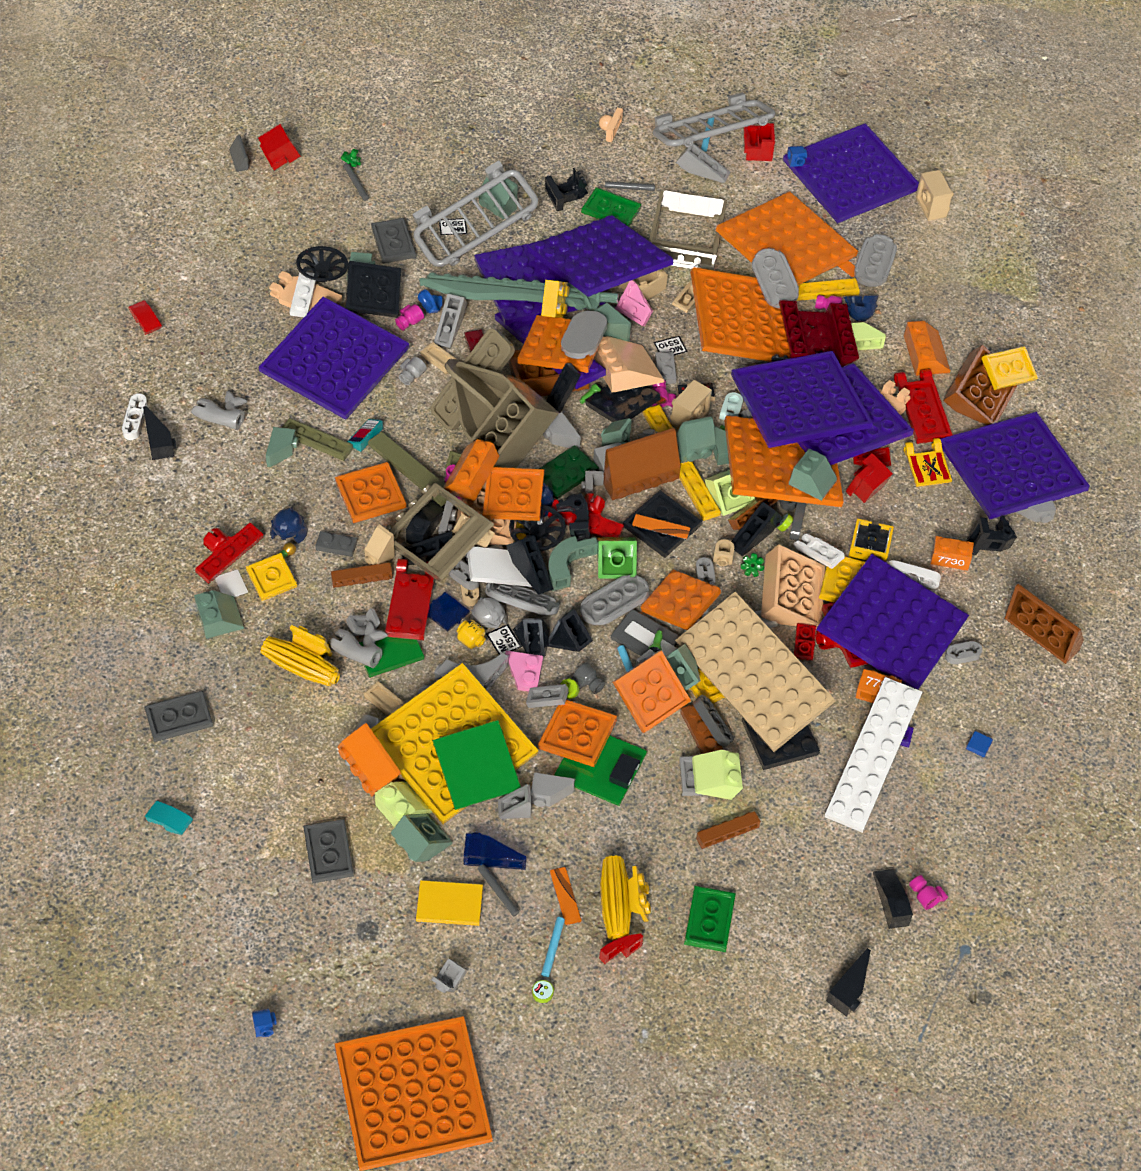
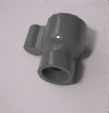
M589 663L582 664L575 671L574 676L570 678L578 683L580 689L588 685L589 690L593 694L599 693L605 686V682L601 678H597L596 670Z

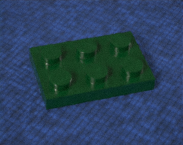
M575 445L539 468L544 469V483L553 490V497L556 499L581 484V481H585V471H599V467Z

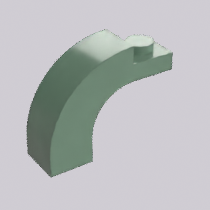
M573 536L563 540L554 548L548 565V575L554 588L552 591L570 587L571 575L568 565L576 559L597 555L598 542L596 537L577 542L576 537Z

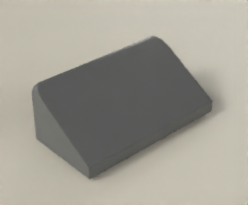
M237 135L229 151L236 172L248 170L249 166L242 138L240 135Z

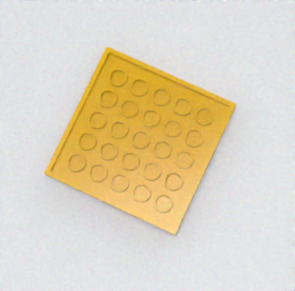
M463 663L371 728L400 770L403 778L442 824H445L465 808L454 809L432 740L498 720L515 770L538 754V749Z

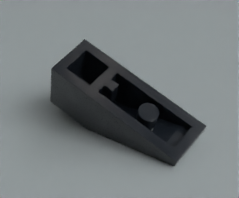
M144 406L143 410L152 460L174 457L173 449H177L175 438H171L169 429L147 406Z
M431 500L416 513L406 528V542L414 544L429 539L441 522L445 505L440 506L437 502Z
M762 502L731 540L734 544V551L743 557L769 536L783 518L777 511Z
M450 531L405 546L404 548L426 563L442 549L455 533ZM408 559V565H416Z
M534 535L506 545L512 563L538 595L554 589Z
M894 869L874 871L873 876L888 929L909 926L913 913L908 896Z
M868 948L834 985L827 996L826 1001L846 1017L851 1011L855 1013L862 1004L860 999L863 993L871 952Z

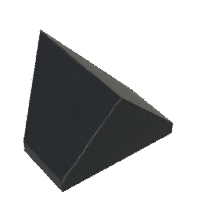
M571 609L558 620L548 638L547 647L580 652L593 641L575 609Z
M524 618L512 630L526 654L545 657L550 631L543 618Z

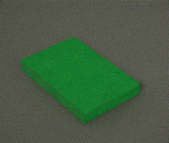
M596 187L581 208V213L599 220L613 215L629 227L640 211L641 204Z
M386 637L375 641V645L382 649V657L379 663L374 668L364 664L363 666L368 677L371 678L424 660V654L418 641L415 639Z
M694 886L684 945L726 952L736 893Z

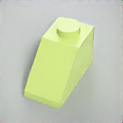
M865 322L851 323L857 350L881 349L884 347L886 338L884 333Z

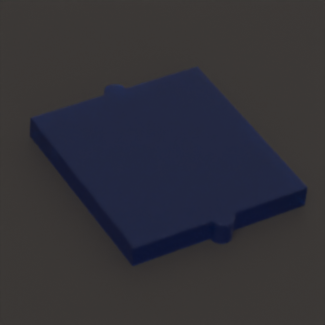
M444 592L430 604L428 617L448 632L456 624H460L461 620L470 611L448 593Z

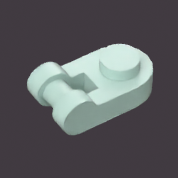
M732 392L726 395L719 419L725 420L726 416L739 417L743 404V397L739 393Z

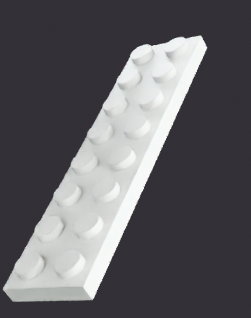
M887 677L884 678L827 808L826 818L863 833L921 698L922 691Z

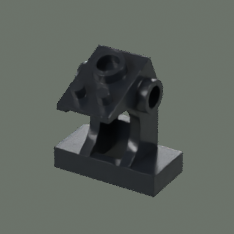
M573 168L572 176L563 184L556 183L551 175L545 177V191L557 212L563 210L564 203L582 199L588 194L585 188L588 185L584 177H579L581 175L580 170L576 172L575 168Z
M581 493L572 494L565 501L560 499L559 503L556 504L557 511L571 512L577 516L574 523H569L571 537L575 536L577 542L583 539H591L589 509Z
M1001 516L1000 521L995 525V531L989 529L987 518L980 517L966 541L973 542L972 555H977L979 550L1001 552L1009 549L1017 536L1004 516Z

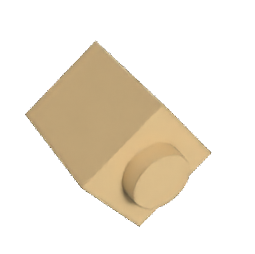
M380 524L376 527L364 549L365 561L368 565L388 563L395 557L394 534Z

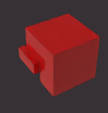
M767 123L765 126L750 125L743 127L746 160L772 161L775 146L774 123Z
M281 124L258 137L261 143L259 146L273 170L301 157Z
M873 453L862 461L863 466L853 474L855 478L845 491L850 497L855 494L863 503L880 491L893 475Z

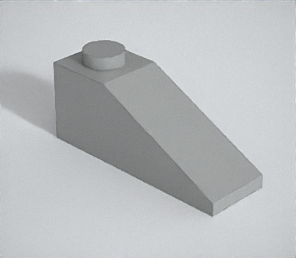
M694 143L691 147H686L676 161L688 173L725 183L730 174V171Z
M447 294L434 343L438 346L451 349L467 307V301L464 297Z

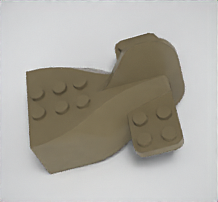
M490 328L464 361L449 359L445 363V369L451 375V379L432 403L431 413L447 430L454 431L461 424L465 436L471 443L476 439L493 443L499 454V458L494 466L517 468L559 412L523 381L500 373L513 356L515 349L513 344L498 329Z

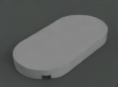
M876 234L864 240L854 269L855 278L859 283L869 287H877L887 281L897 251V246L890 237Z
M772 248L757 252L752 260V270L766 302L775 308H780L779 300L796 301L799 296V288L785 255Z
M583 311L574 315L561 340L562 352L564 351L566 356L574 359L586 358V355L589 354L590 356L593 355L607 329L606 317L596 311Z
M630 575L616 579L583 599L580 607L582 619L592 625H604L612 622L647 600L649 597L648 582L640 576L630 577Z
M486 584V595L497 601L542 615L558 613L560 604L549 595H538L534 590L517 585Z

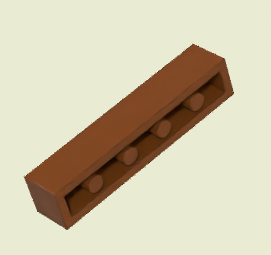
M756 498L728 519L732 529L740 530L762 502L772 506L778 500Z
M390 562L331 571L333 588L392 579Z
M755 811L748 812L730 821H724L706 830H700L697 833L696 840L701 849L755 830L760 827L761 821Z

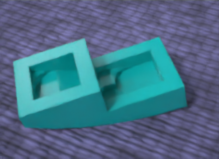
M155 801L144 816L148 822L162 825L166 831L181 836L193 821V818L186 813L159 801Z

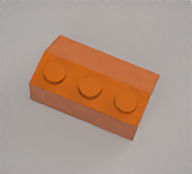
M925 321L907 322L904 338L915 376H919L920 370L931 369L932 374L950 373L951 370L938 330Z
M476 439L466 446L443 488L454 496L475 501L499 458L494 444Z
M367 723L350 734L337 747L342 759L349 763L351 772L354 776H358L362 782V788L371 797L378 790L394 782L401 774Z

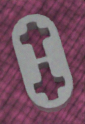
M706 557L698 559L695 569L696 578L701 581L707 578V582L715 586L713 562ZM702 565H705V567L707 568L706 571H704Z
M461 560L449 572V575L468 590H474L480 584V582L475 581L468 582V579L470 580L469 566Z
M975 641L951 645L947 648L945 659L950 664L976 661L981 656L982 646Z

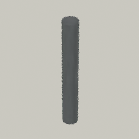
M345 163L343 167L363 201H367L369 196L350 164Z
M605 181V188L655 191V184Z
M484 864L480 865L477 870L513 917L518 915L520 911Z

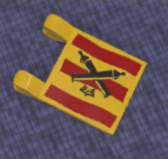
M940 438L933 439L931 444L933 451L914 454L913 443H905L903 451L907 456L916 487L952 482Z

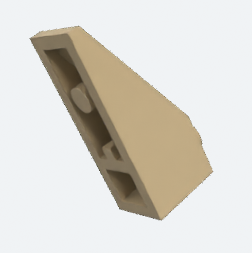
M692 280L689 281L672 303V305L686 313L696 308Z

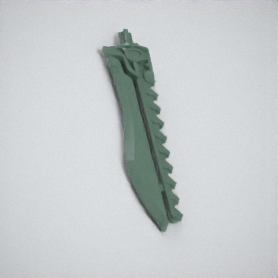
M433 272L429 273L427 278L419 279L420 286H426L444 294H452L471 300H520L543 303L545 283H541L538 280L526 282L523 279L512 281L509 278H503L502 280L494 277L484 279L480 276H473L471 278L464 274L457 277L449 273L438 275ZM567 283L569 295L566 297L565 304L575 307L577 310L587 308L590 311H594L599 308L600 302L618 303V293L599 292L587 297L573 285Z

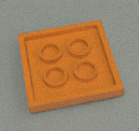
M388 462L335 477L336 485L353 523L406 508V501Z
M493 467L486 480L483 516L487 519L540 521L544 469Z
M673 569L640 607L643 613L688 630L721 594V590L717 586Z
M662 650L657 651L612 682L642 733L647 732L691 702Z
M566 700L564 705L557 706L538 743V749L594 767L617 722V716Z

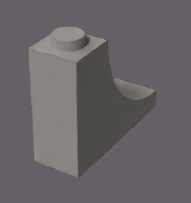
M502 652L495 659L487 663L465 666L487 691L508 668V655ZM448 659L443 664H439L434 672L435 682L460 664Z

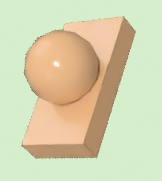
M617 107L613 117L603 115L599 120L600 128L606 131V141L608 142L613 141L622 123V108Z

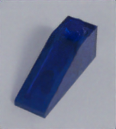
M478 832L466 833L464 865L480 866L484 864L486 867L526 870L525 855L488 835H482Z

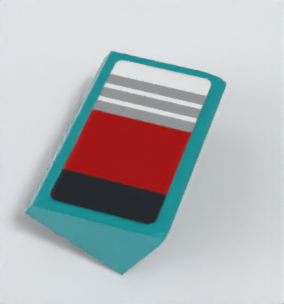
M368 419L347 442L353 444V448L362 452L367 447L368 441L383 430V421Z

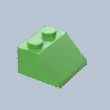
M597 537L598 579H618L626 575L635 577L637 566L636 538Z

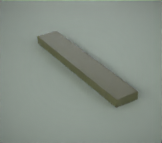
M380 432L368 441V446L421 490L428 484L432 486L434 483L442 488L445 484L383 432ZM439 494L435 499L432 497L440 506H443L448 501Z

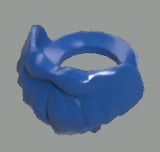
M427 289L422 290L418 294L417 298L427 313H438L440 311L442 296L431 295Z

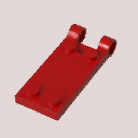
M931 369L920 370V381L907 382L905 372L894 373V383L898 387L899 392L903 388L910 390L908 395L910 400L905 404V411L910 426L913 429L916 444L933 442V439L936 438L942 439L952 436L953 434L932 377Z
M398 559L385 633L388 637L424 640L435 578L425 572V575L407 573L408 559Z

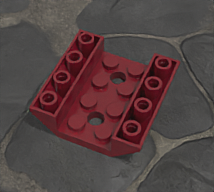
M779 300L789 352L792 358L816 354L815 352L833 351L841 367L859 359L847 304L829 303L826 312L799 311L797 301Z

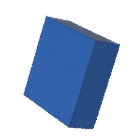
M975 731L966 749L985 757L993 739Z

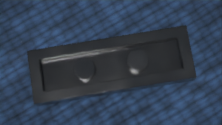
M572 363L564 365L546 400L559 413L564 408L580 377Z

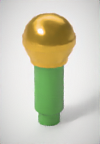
M288 542L284 544L282 551L279 553H282L285 558L293 555L296 547L293 543Z

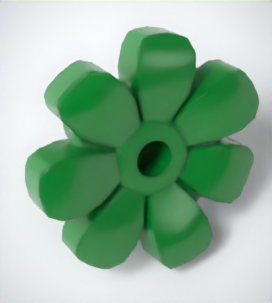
M352 149L351 153L344 151L341 159L347 164L351 163L352 167L360 166L362 163L360 161L361 158L357 156L358 150Z
M751 553L750 558L745 555L743 557L745 563L740 564L741 569L745 570L744 574L746 576H750L752 573L753 577L759 576L758 570L763 571L765 568L762 565L764 559L762 557L757 558L756 553Z

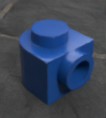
M803 146L788 147L787 157L790 167L803 166L805 163L807 151Z
M269 1008L252 1011L256 1037H269L273 1035V1025H277L275 1012H270Z

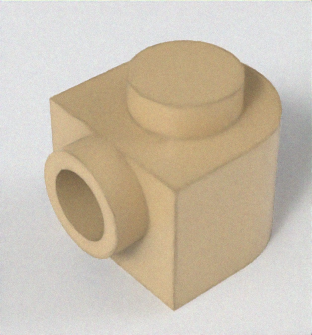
M726 539L719 540L715 546L713 562H717L719 566L723 567L728 564L732 565L734 544Z

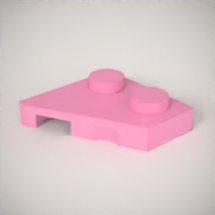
M629 281L615 310L641 326H645L653 310L636 281Z
M506 651L505 654L508 655L510 671L515 679L517 690L529 692L530 688L538 687L543 656Z

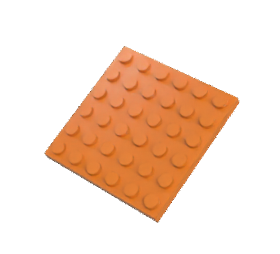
M790 191L717 225L715 230L751 263L757 252L763 249L772 248L775 251L779 250L785 255L798 285L856 257L858 254V250Z
M692 267L690 273L702 351L771 362L772 356L778 354L779 357L786 355L788 358H792L789 352L780 308H775L766 302L755 277Z
M725 417L732 494L842 507L844 500L838 463L830 465L837 477V482L821 501L789 485L794 467L805 454V451L798 443L768 448L753 418Z
M464 1016L334 1043L359 1171L493 1142Z

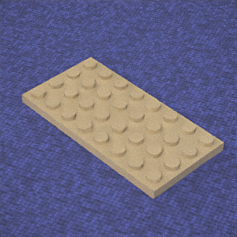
M736 592L675 640L679 647L686 644L696 660L697 667L773 752L836 702L831 694Z

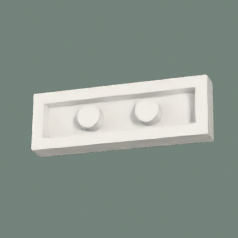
M300 272L290 308V315L304 318L310 309L316 281L306 278ZM306 272L307 274H309V275H311V276H314V274H315V273H308V272Z

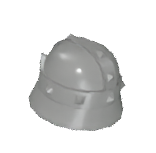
M480 597V600L471 609L472 613L469 620L476 621L483 628L497 629L502 622L508 624V617L504 606L493 598Z

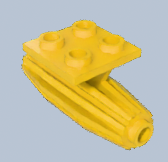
M291 625L290 630L293 633L292 642L268 636L261 647L262 655L279 667L299 677L326 686L336 685L340 679L339 669L321 657L323 654L331 657L333 653L326 639L319 634L314 636L308 633L309 631L302 626L297 628Z
M611 855L603 859L600 880L602 916L608 939L612 941L629 935L631 912L640 914L644 922H649L648 914L651 913L650 902L647 901V894L650 893L648 882H645L643 873L639 872L637 866H632L633 877L629 879L624 859L617 855Z

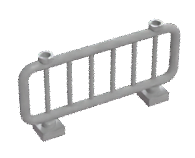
M742 92L728 96L729 106L682 120L672 122V115L670 113L654 117L655 128L652 133L667 146L676 147L684 145L691 147L694 141L757 123L765 126L768 120L775 117L776 112L759 100L746 101L745 94ZM748 107H758L767 114L758 116ZM745 110L754 118L743 120L735 113ZM729 113L740 122L728 124L718 116ZM714 117L725 126L714 129L703 120ZM700 122L710 130L699 133L688 124ZM685 126L695 134L684 137L674 128ZM671 131L680 139L670 140L662 133Z
M498 160L485 169L489 182L433 217L427 205L413 214L414 221L418 225L414 231V239L433 266L443 267L447 264L455 266L459 263V257L519 219L522 218L523 221H527L531 218L532 214L530 212L537 207L538 197L519 171L507 170L504 172L503 165ZM508 177H515L531 198V204L524 209L505 184L504 180ZM500 182L520 209L519 212L511 217L507 216L489 190ZM484 192L488 193L506 219L495 227L475 200L476 197ZM470 201H473L492 228L481 236L460 208ZM456 210L460 212L477 237L466 245L446 218V216ZM441 219H444L463 246L452 254L432 227L433 224ZM428 227L448 255L442 260H437L420 236L421 232Z

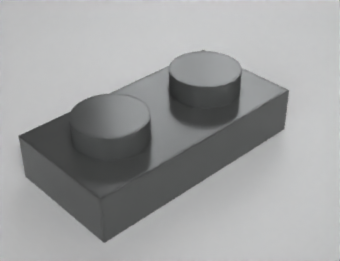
M320 531L315 548L316 551L353 557L357 538Z

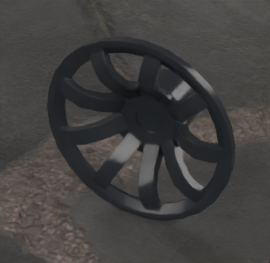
M316 246L305 249L298 255L296 267L306 278L323 283L342 277L348 270V259L341 251L335 248ZM319 250V261L312 253L313 251ZM324 251H330L331 253L326 261H324ZM305 255H308V256L311 258L312 262L309 261L308 259H302V258H303ZM335 255H338V256L341 257V259H336L335 261H333V262L331 263V261H332V259H333V257H334ZM300 263H305L309 266L302 269ZM344 263V268L335 265ZM337 270L340 272L336 276H333L332 271ZM307 271H313V273H315V274H314V276H311V275L307 274L306 272H307Z
M542 504L540 521H530L529 524L525 520H510L509 532L514 542L519 541L515 534L523 533L527 535L524 538L534 535L540 551L551 549L559 544L566 530L562 515L554 508ZM545 511L552 513L553 516L543 523ZM559 520L561 527H549L553 521ZM519 522L525 528L514 529V523ZM559 531L560 535L555 539L549 533ZM546 539L552 542L551 544L542 547V545L546 542Z

